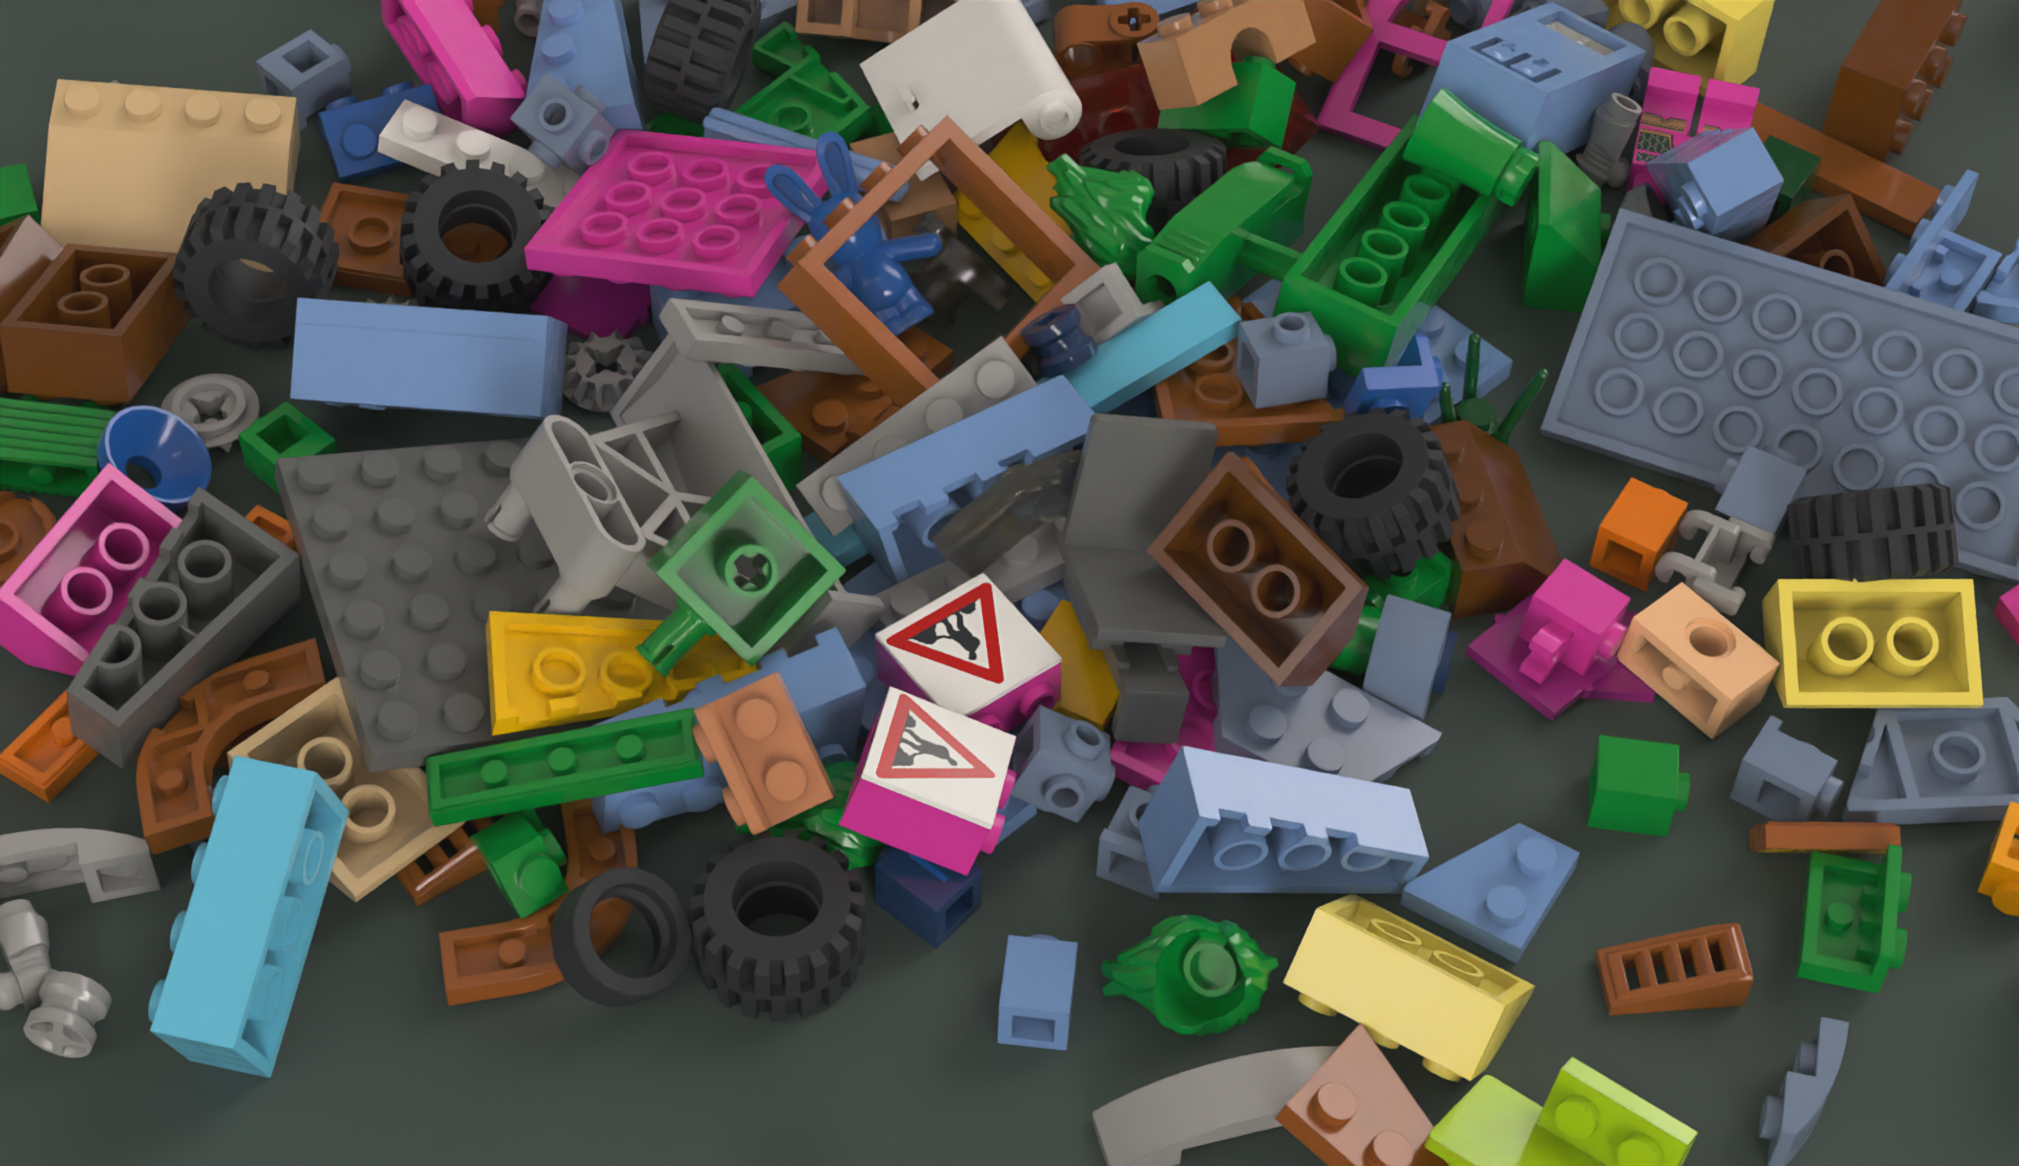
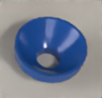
M140 405L119 411L107 423L98 441L97 458L101 471L110 463L128 477L125 469L126 465L135 464L145 468L153 477L155 486L152 489H142L172 512L187 507L197 488L201 487L205 490L211 479L212 464L204 441L188 423L164 409Z

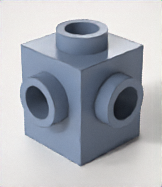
M547 72L510 117L518 128L533 141L528 148L532 154L554 171H557L563 163L579 176L582 175L589 165L597 163L605 155L610 144V138L616 132L602 115L607 106L597 96L580 84L572 92Z
M1039 705L1015 739L1008 769L1017 772L1010 795L1026 801L1042 811L1052 812L1078 823L1094 801L1101 802L1105 799L1114 782L1115 766L1111 764L1110 734L1097 729L1089 722L1072 719Z

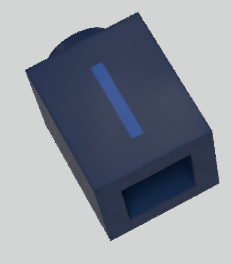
M886 845L875 862V904L935 949L981 907L982 868L976 863H973L966 876L890 845Z

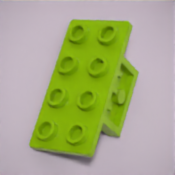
M1572 1057L1561 1068L1544 1107L1493 1076H1483L1429 1132L1424 1146L1432 1153L1444 1159L1449 1166H1682L1698 1132Z

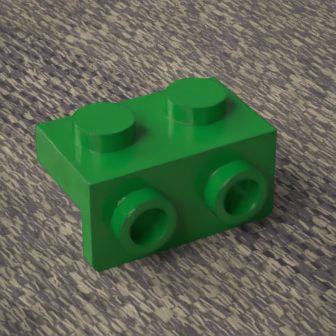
M1888 844L1880 864L1812 851L1806 867L1796 977L1879 994L1889 968L1900 970L1907 946V929L1897 927L1898 912L1904 913L1906 910L1912 882L1911 873L1901 871L1902 846Z

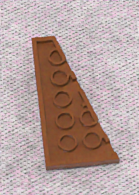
M1128 279L1130 286L1135 292L1136 280ZM1236 293L1226 300L1240 316L1242 322L1265 318L1252 301L1243 303ZM1238 336L1151 387L1157 418L1213 423L1219 433L1216 446L1245 445L1257 447L1264 444L1304 442L1308 437L1316 438L1320 435L1321 431L1319 428L1329 421L1336 424L1344 420V414H1347L1343 408L1333 409L1325 398L1255 409L1236 374Z

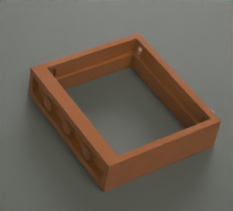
M948 115L930 132L922 124L919 125L896 149L904 158L894 168L884 160L859 185L867 194L857 204L847 196L824 219L822 223L830 231L819 242L811 234L807 235L786 257L794 267L776 286L900 409L940 380L824 264L928 160L1054 283L1003 337L1019 360L1031 348V346L1025 344L1020 334L1021 330L1043 313L1064 305L1060 300L1062 297L1101 269Z

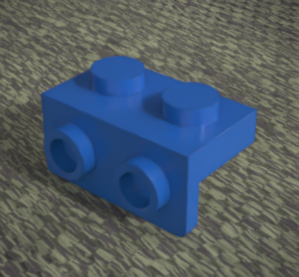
M413 82L395 84L384 89L381 92V97L362 102L355 96L341 98L329 103L326 106V111L318 114L317 129L320 138L325 139L339 183L408 166L404 162L378 152L379 135L404 99L440 114L431 84L415 87Z
M1413 335L1397 366L1362 368L1341 408L1346 413L1357 410L1358 415L1367 414L1370 408L1383 407L1386 414H1390L1395 409L1408 411L1411 419L1418 416L1423 419L1424 413L1435 394L1440 392L1443 381L1442 365L1437 356H1432L1428 336Z

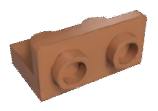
M779 671L694 710L699 724L692 727L695 740L709 764L718 761L729 786L722 789L723 799L730 815L738 826L747 823L751 833L756 835L837 796Z

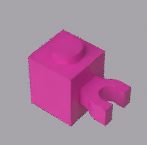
M1564 559L1532 597L1517 635L1530 643L1528 648L1532 651L1522 662L1519 671L1542 684L1558 661L1584 676L1599 656L1609 661L1619 649L1627 633L1628 627L1623 625L1621 621L1631 598L1569 560Z

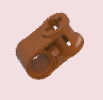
M1128 2L1115 5L1087 6L1076 4L1067 6L1059 10L1053 18L1054 57L1065 76L1069 79L1082 80L1091 77L1145 76L1147 73L1139 49L1137 61L1132 60L1133 48H1138L1137 43L1158 32L1156 24L1159 23L1158 13L1153 7L1142 2ZM1131 18L1136 19V31H1130Z

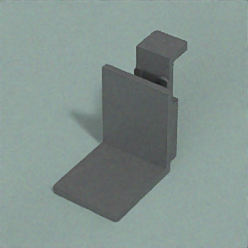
M1101 413L1093 414L1089 421L1059 551L1066 566L1063 584L1089 648L1102 650L1120 693L1111 727L1113 736L1117 741L1175 743L1179 736L1190 695L1180 674V663L1176 655H1191L1193 646L1224 648L1227 636L1224 630L1147 552V549L1208 476L1219 435L1213 423Z

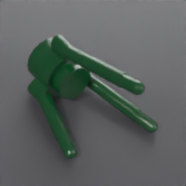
M1473 333L1468 339L1461 404L1456 406L1455 409L1450 385L1442 382L1439 392L1442 423L1467 420L1508 445L1511 432L1542 389L1549 373L1544 368L1539 369L1524 388L1503 421L1499 423L1497 413L1492 405L1483 399L1476 398L1481 337L1479 334Z

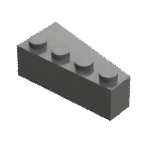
M201 487L197 488L189 500L188 512L177 529L172 527L159 547L160 555L146 577H139L128 594V604L117 622L108 625L66 690L72 734L121 769H124L141 753L143 745L153 727L162 730L178 711L183 708L179 700L183 694L207 677L233 665L301 599L300 555Z

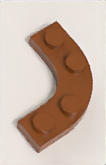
M316 638L243 660L214 673L189 689L179 698L183 708L178 711L162 730L153 727L141 750L136 772V787L144 838L153 855L210 837L216 818L212 812L213 767L224 748L244 731L267 720L281 716L329 682L324 657Z
M589 798L561 803L568 848L567 877L564 881L570 891L611 868H639L634 829H628L620 824V830L602 834ZM570 891L523 919L517 918L503 923L440 932L439 941L448 1005L523 994L565 980L553 957L550 933L556 910ZM607 898L597 903L592 910L589 920L590 938L599 957L615 941L627 923L634 907L629 902L619 898Z

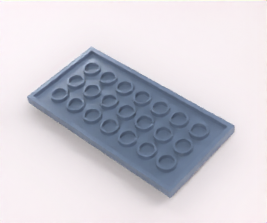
M1619 209L1541 426L1542 436L1711 490L1714 489L1717 479L1729 457L1740 462L1748 444L1761 450L1766 445L1774 446L1788 452L1798 460L1797 466L1807 472L1797 499L1818 495L1939 483L1951 488L1959 564L1955 567L2012 586L2019 584V328L1630 210Z

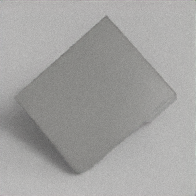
M1117 263L1105 265L1060 299L1064 305L1072 303L1076 305L1081 314L1079 326L1083 334L1093 337L1097 346L1165 307L1162 300L1142 304Z

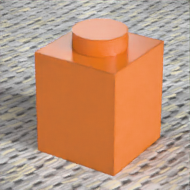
M1631 477L1599 525L1589 566L1646 592L1656 577L1655 567L1663 554L1672 552L1678 543L1680 536L1679 525L1686 514L1689 503L1670 495L1662 489L1654 488Z

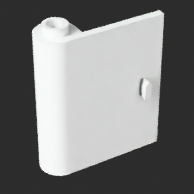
M959 0L859 64L900 144L919 125L922 124L930 132L946 115L977 145L982 144L1019 119L1023 120L1034 136L1045 140L1057 139L1071 132L1078 124L1082 115V104L1020 0ZM915 101H918V103H919V106H918L917 109L915 108V106H914V104H913V102H915ZM928 160L916 172V175L923 181L939 171V169Z

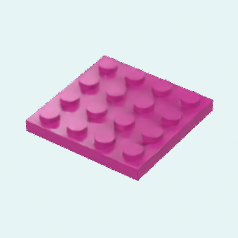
M620 128L610 140L605 155L597 163L589 166L524 248L527 269L552 272L561 277L577 275L608 279L616 284L633 282L664 286L672 291L689 289L720 293L728 298L754 297L805 223L771 195L765 184V172L772 165L787 166L793 169L821 199L828 190L816 158V150Z

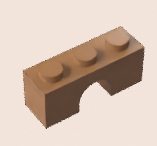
M798 0L795 32L803 36L893 43L959 0Z
M1201 0L1196 4L1199 12L1192 16L1189 13H1183L1160 21L1156 24L1158 33L1137 43L1158 109L1164 110L1198 106L1238 85L1231 64V47L1237 62H1241L1243 56L1252 55L1279 63L1316 43V39L1303 0Z

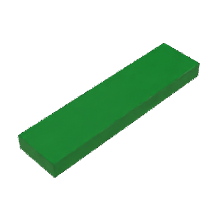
M692 707L425 757L428 813L434 827L705 777L703 756L692 730L693 726L699 724L694 711L695 708Z

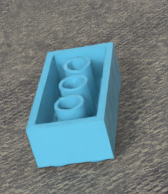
M235 755L229 776L223 775L216 785L212 800V812L216 818L208 843H201L195 853L191 868V880L195 886L187 911H181L174 921L170 935V949L174 954L166 980L158 981L153 989L149 1002L148 1016L152 1022L150 1032L188 1060L271 1078L349 810L317 772Z

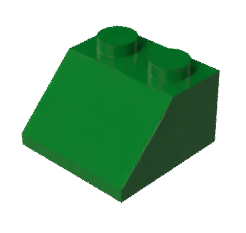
M1539 140L1537 154L1542 156V159L1531 180L1522 223L1521 307L1582 313L1603 256L1601 255V248H1606L1609 240L1611 215L1609 213H1601V189L1551 141Z

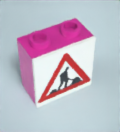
M984 573L979 574L875 634L877 678L888 690L891 686L1007 733L1029 720L1039 705L1052 710L1055 704L1061 700L1062 657Z
M890 686L866 737L839 825L967 876L979 851L991 854L1001 834L1005 816L996 812L997 808L1001 810L1004 808L1016 779L1017 772L1008 769L1016 736Z

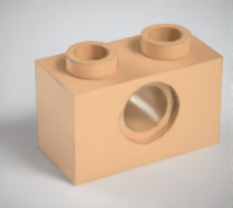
M1683 582L1633 617L1616 656L1623 665L1712 740L1761 703L1780 665L1758 643L1750 639L1715 610L1710 603L1703 600Z

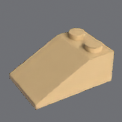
M338 677L227 752L229 771L236 755L317 772L347 807L349 815L329 881L355 903L465 824L464 821L434 827L428 813L427 776L419 766L368 773Z

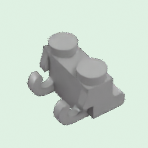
M1691 510L1684 516L1679 525V531L1686 540H1692L1698 528L1707 531V538L1695 559L1677 552L1663 554L1655 567V574L1661 582L1667 583L1674 570L1682 573L1686 578V586L1703 600L1710 603L1718 612L1733 616L1737 613L1746 596L1742 588L1733 586L1737 584L1740 574L1748 561L1749 554L1753 562L1763 564L1774 546L1776 537L1766 530L1732 516L1728 521L1706 511Z

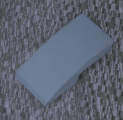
M1388 594L1375 635L1362 690L1424 723L1434 677L1442 659L1452 613Z
M1821 1017L1811 1043L1799 1042L1795 1054L1793 1072H1786L1777 1097L1765 1096L1760 1114L1758 1137L1770 1140L1767 1166H1786L1809 1138L1820 1117L1840 1068L1847 1042L1849 1022Z

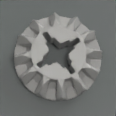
M616 329L609 337L599 338L591 331L586 342H570L568 355L565 357L563 393L571 402L581 408L596 412H610L651 358L653 352L644 349L639 336L624 339ZM613 362L617 363L618 372L613 373L605 369L599 374L596 373L595 364L600 363L603 366H609Z
M220 373L204 374L185 380L168 393L161 405V409L175 414L188 423L204 441L208 451L210 448L220 446L229 453L232 442L239 440L238 434L247 429L257 418L261 417L259 398L255 390L238 377ZM219 411L222 412L223 420L218 421L210 418L201 423L199 414L205 413L206 415L214 416Z

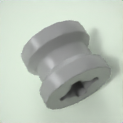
M66 971L52 972L46 975L39 991L42 1001L41 1006L30 1012L24 1025L25 1036L36 1046L58 1056L80 1058L89 1055L97 1038L94 1029L95 1022L105 1018L112 1002L110 993L102 985L83 975Z

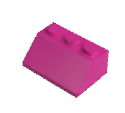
M381 0L383 24L422 84H431L442 115L500 139L519 130L510 117L525 100L528 83L518 69L509 70L501 58L503 50L495 32L487 24L481 27L473 15L474 6L472 0Z
M108 463L0 588V645L26 665L76 676L108 625L117 622L128 604L127 596L139 577L145 578L159 557V547L171 528L177 529L182 519Z

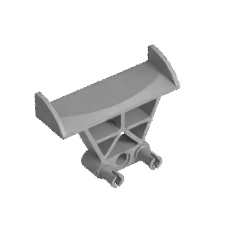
M668 333L610 411L617 428L589 436L577 423L560 415H549L542 421L512 462L509 475L511 482L495 504L484 515V521L490 522L487 526L489 530L506 541H517L520 539L524 529L533 518L559 567L560 576L543 599L534 606L532 613L580 616L591 600L607 596L615 586L674 611L678 607L674 602L678 596L646 564L739 469L752 475L813 536L718 372L716 366L720 365L721 362H695L685 359L676 349L674 341ZM741 554L735 560L734 565L738 571L733 579L738 575L745 577L747 580L755 576L757 571L751 564L755 556L748 558ZM838 579L763 656L784 648L789 658L817 647L815 635L834 627L838 628L848 648L858 641L885 614L886 607L879 597L846 593ZM758 660V661L756 662V663H757V671L760 670V669H762L761 666H760L759 660Z

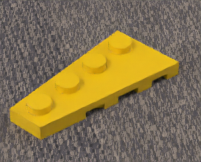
M1019 119L988 156L1067 235H1072L1073 233L1067 223L1050 208V197L1058 195L1056 190L1052 189L1057 181L1046 169L1049 163L1044 159L1037 146L1039 142L1036 136ZM958 189L953 194L957 202V222L1037 302L1054 283Z
M489 611L485 628L492 736L617 716L659 698H662L667 702L668 706L683 701L686 695L696 688V683L718 674L721 675L724 683H728L757 671V663L751 667L717 634L712 638L706 634L669 671L670 674L665 678L635 649L664 620Z

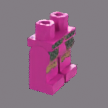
M1651 66L1625 194L1627 191L1647 182L1657 194L1664 208L1666 201L1646 168L1645 163L1692 138L1688 135L1701 84V76ZM1709 78L1695 136L1705 130L1713 131L1720 129L1722 132L1728 128H1731L1733 131L1737 128L1750 127L1760 89Z

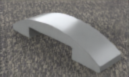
M51 828L0 835V899L82 882L86 884L92 903L161 890L160 878L153 855L145 839L118 832L85 828Z
M1298 1047L1230 1058L1161 1079L1109 1102L1093 1111L1091 1116L1106 1165L1174 1166L1180 1164L1183 1149L1282 1126L1275 1120V1117L1338 1047Z

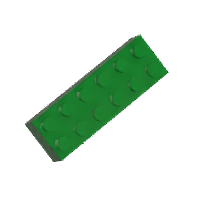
M1413 114L1287 272L1272 317H1276L1286 312L1302 313L1310 311L1323 334H1329L1334 341L1337 356L1336 367L1341 368L1346 374L1355 378L1358 377L1362 368L1392 366L1495 223L1504 204L1495 196L1489 199L1470 187L1438 172L1403 160V153L1419 118V115Z

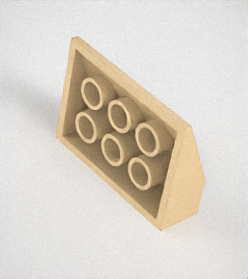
M58 79L48 129L41 227L63 248L69 243L178 253L197 206L205 197L212 199L215 190L226 186L234 192L237 183L250 182L253 189H261L263 183L276 185V192L287 195L289 190L294 191L301 142L297 98ZM240 259L252 268L274 272L261 263Z

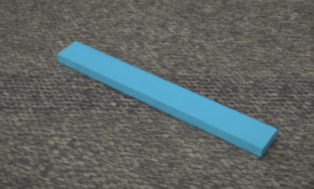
M1208 281L1097 346L1098 350L1092 358L1077 368L1064 373L1063 376L1095 413L1106 414L1236 338L1239 331V322H1242V319L1213 284ZM1042 378L1035 383L1040 385L1053 378ZM815 512L803 518L814 538L843 567L869 553L860 540L854 522L833 537Z

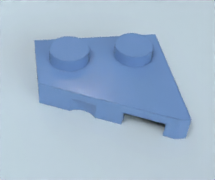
M1518 823L1408 882L1403 889L1400 905L1517 964L1575 870L1580 852Z

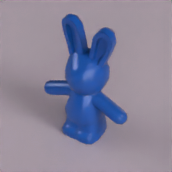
M835 132L823 133L818 138L816 145V158L831 194V198L823 202L793 169L787 166L772 165L768 167L764 176L766 187L771 195L809 226L811 235L818 242L830 231L822 222L847 196L856 204L863 198L858 192L848 147L843 138ZM875 213L829 259L840 266L834 276L895 336H898L934 313L933 308L915 287L909 274L900 262L938 255L943 248V242L939 235L923 233L882 240L879 217Z

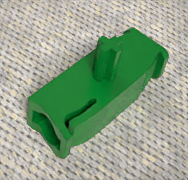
M1271 146L1257 158L1256 162L1243 163L1231 169L1178 212L1155 239L1137 253L1135 294L1141 303L1146 304L1162 300L1164 305L1167 306L1208 281L1213 284L1225 300H1228L1258 273L1283 283L1287 272L1303 254L1288 247L1304 233V213L1313 177V172L1307 160ZM1276 163L1292 169L1293 174L1291 175L1274 167Z

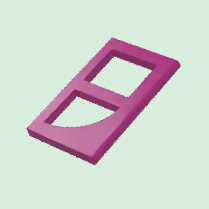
M1411 0L1368 1L1366 9L1374 31L1336 82L1332 84L1315 123L1318 129L1383 152L1402 130L1353 113V110L1380 48L1438 67L1448 41L1392 23L1398 12ZM1493 0L1481 28L1507 19L1515 0Z

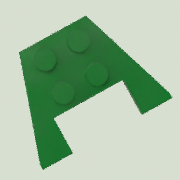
M783 21L754 44L751 54L753 65L778 76V78L736 109L735 113L817 140L825 132H835L843 138L847 146L873 126L871 109L866 102L836 71L830 73L821 64L819 53L810 44L804 46L798 40L795 28L790 23ZM665 111L645 125L648 132L705 138V127Z

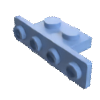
M1967 169L1955 187L1947 184L1943 188L1932 212L1934 218L1932 221L1923 218L1912 235L1908 246L1910 251L1908 255L1899 252L1892 261L1884 279L1885 288L1969 313L1977 295L1981 290L1984 291L1994 276L2002 257V253L1953 233L1968 211L1979 176L1978 173Z

